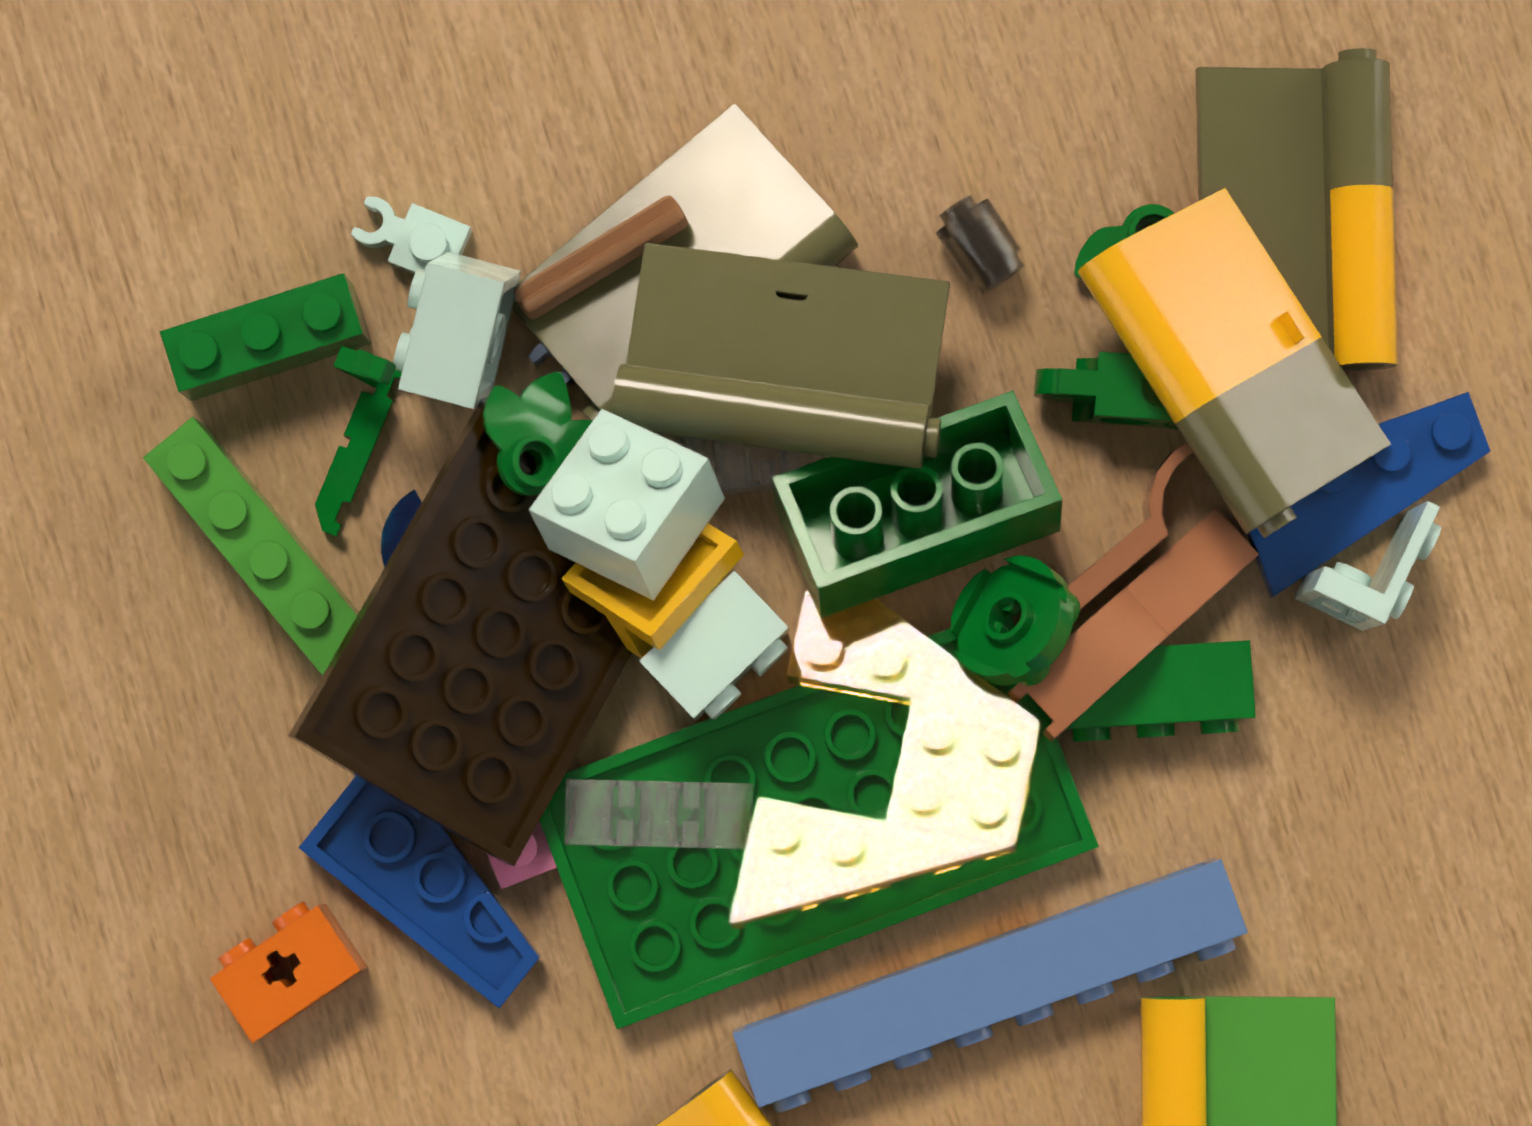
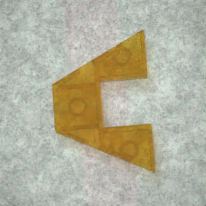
M807 587L786 674L788 683L911 705L886 820L762 797L757 798L729 918L731 928L734 929L745 928L746 923L800 909L802 912L818 907L821 902L835 898L849 899L891 887L893 882L932 871L935 875L957 869L965 862L979 858L989 860L1016 852L1041 731L1040 720L990 683L968 670L958 659L877 599L820 618Z

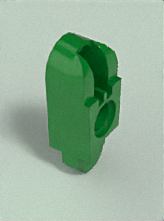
M1099 352L1098 356L1093 358H1077L1076 369L1045 368L1038 369L1035 372L1034 396L1047 400L1073 402L1072 421L1178 430L1129 353Z

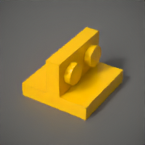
M708 523L654 601L578 563H575L561 579L570 593L607 617L629 651L643 658L653 647L660 650L744 556V553L735 539Z

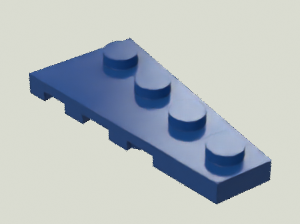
M1469 392L1380 423L1379 426L1391 445L1292 505L1291 508L1297 518L1271 535L1263 538L1258 528L1247 534L1251 546L1259 553L1256 560L1270 598L1491 452Z
M356 776L299 846L300 850L498 1008L502 1007L541 957L442 826Z

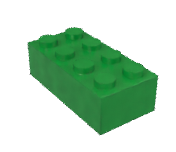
M1013 390L938 417L937 419H941L942 423L937 457H925L922 469L827 457L772 477L775 509L820 618L1060 531L1063 499Z

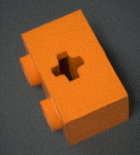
M303 901L272 922L277 933L256 946L251 937H249L218 958L224 969L209 979L251 1043L263 1039L368 968L326 904L317 905L310 910ZM277 952L283 958L295 954L301 962L293 970V975L297 980L295 983L289 977L276 980L271 971L279 965L278 958L275 955Z

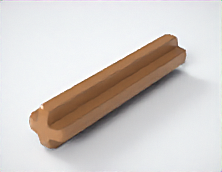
M671 195L664 196L518 285L513 291L515 299L528 318L531 320L537 319L641 256L646 242L660 244L685 229L688 225L687 217L674 197Z

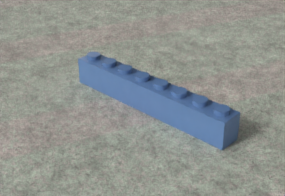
M1212 858L733 1029L732 1034L758 1108L772 1103L775 1113H780L811 1101L808 1090L833 1082L835 1090L841 1091L872 1079L869 1068L893 1060L897 1070L926 1061L933 1057L930 1046L954 1038L957 1048H961L990 1038L994 1035L990 1025L1015 1016L1018 1026L1049 1017L1054 1014L1051 1003L1075 995L1079 1005L1103 998L1115 992L1112 981L1136 973L1139 983L1162 977L1176 970L1172 960L1190 953L1197 952L1199 961L1226 954L1236 949L1233 938L1244 935L1248 931L1222 859Z

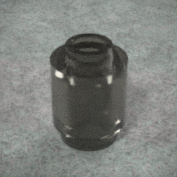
M969 195L949 207L939 216L944 226L936 232V236L967 283L975 282L982 294L1002 284L1025 267L1017 255L1022 250L989 199L976 204L973 197Z

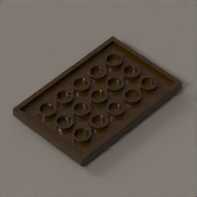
M486 397L481 398L288 737L506 865L515 866L632 652L625 647L607 617L570 593L561 578L576 562L548 549L529 512L530 507L540 494L534 496L518 494L508 488L501 479L497 466L499 450L487 435L484 427L483 411L488 398ZM523 452L519 459L520 468L524 473L532 475L536 467L535 460L532 455Z

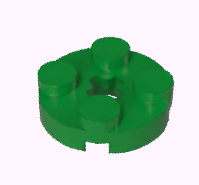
M1015 555L1003 559L1009 563L1008 565L1001 566L992 573L984 568L966 584L952 612L951 633L958 637L960 652L955 650L959 661L983 680L1001 686H1009L1016 683H1021L1024 686H1033L1045 679L1049 673L1050 665L1064 649L1070 637L1073 623L1079 616L1080 602L1069 591L1065 580L1042 561L1029 556ZM1022 609L1018 624L1009 631L1003 625L1005 618L1008 614L1017 616Z

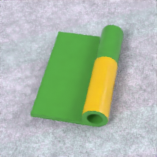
M1140 997L1141 1126H1337L1335 997Z

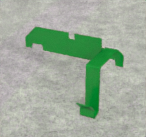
M341 346L333 367L376 388L373 395L361 391L344 432V436L351 439L347 448L339 445L315 502L322 531L336 537L342 526L336 522L343 502H352L394 401L387 397L394 379L401 378L402 372L395 370V363L361 349L356 351Z

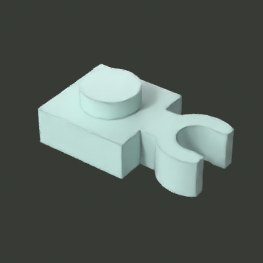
M369 196L366 197L364 205L367 209L380 213L383 216V224L375 232H365L356 227L351 232L355 240L365 247L380 248L387 244L393 246L388 258L389 264L415 274L417 269L424 271L428 262L447 252L462 255L472 229L468 225L414 203L411 204L404 220L396 216L392 207L385 200Z

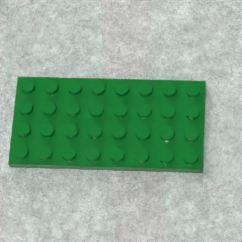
M1010 614L1007 615L1003 622V625L1009 631L1015 627ZM951 628L723 713L715 720L712 718L567 772L543 813L540 824L616 1029L631 1025L1098 848L1099 845L1058 738L1056 737L1050 742L1042 733L1052 724L1049 716L1028 693L1017 703L1009 697L1008 693L1018 683L1009 686L995 685L983 680L963 666L955 653V650L960 652L958 637L951 633Z

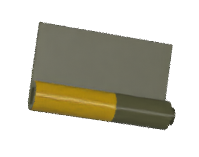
M1358 48L1340 51L1338 53V61L1329 63L1322 69L1198 67L1195 70L1198 201L1226 188L1344 371L1380 370L1396 367L1398 365L1390 63L1386 60L1377 59L1376 50Z

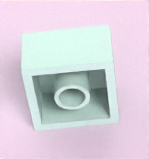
M447 252L428 262L424 271L417 269L411 283L407 303L408 307L417 309L410 333H401L393 363L396 365L395 370L402 372L398 389L471 409L478 406L481 398L488 397L494 387L515 300L513 291L519 284L521 271Z
M601 409L532 504L529 512L549 550L654 601L725 498L707 457Z
M733 571L706 597L660 650L653 647L639 662L695 721L705 712L710 718L715 720L741 696V692L734 685L747 672L753 669L761 677L788 651V647L781 640L788 634L789 627Z

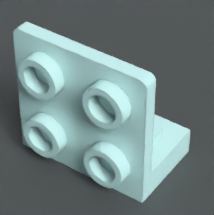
M1426 501L1403 514L1373 580L1366 573L1347 564L1337 562L1334 569L1324 566L1305 575L1294 599L1361 631L1383 625L1390 617L1397 620L1404 611L1414 588L1413 584L1406 581L1412 566L1417 559L1425 561L1428 558L1439 537L1441 526L1433 523L1440 506Z

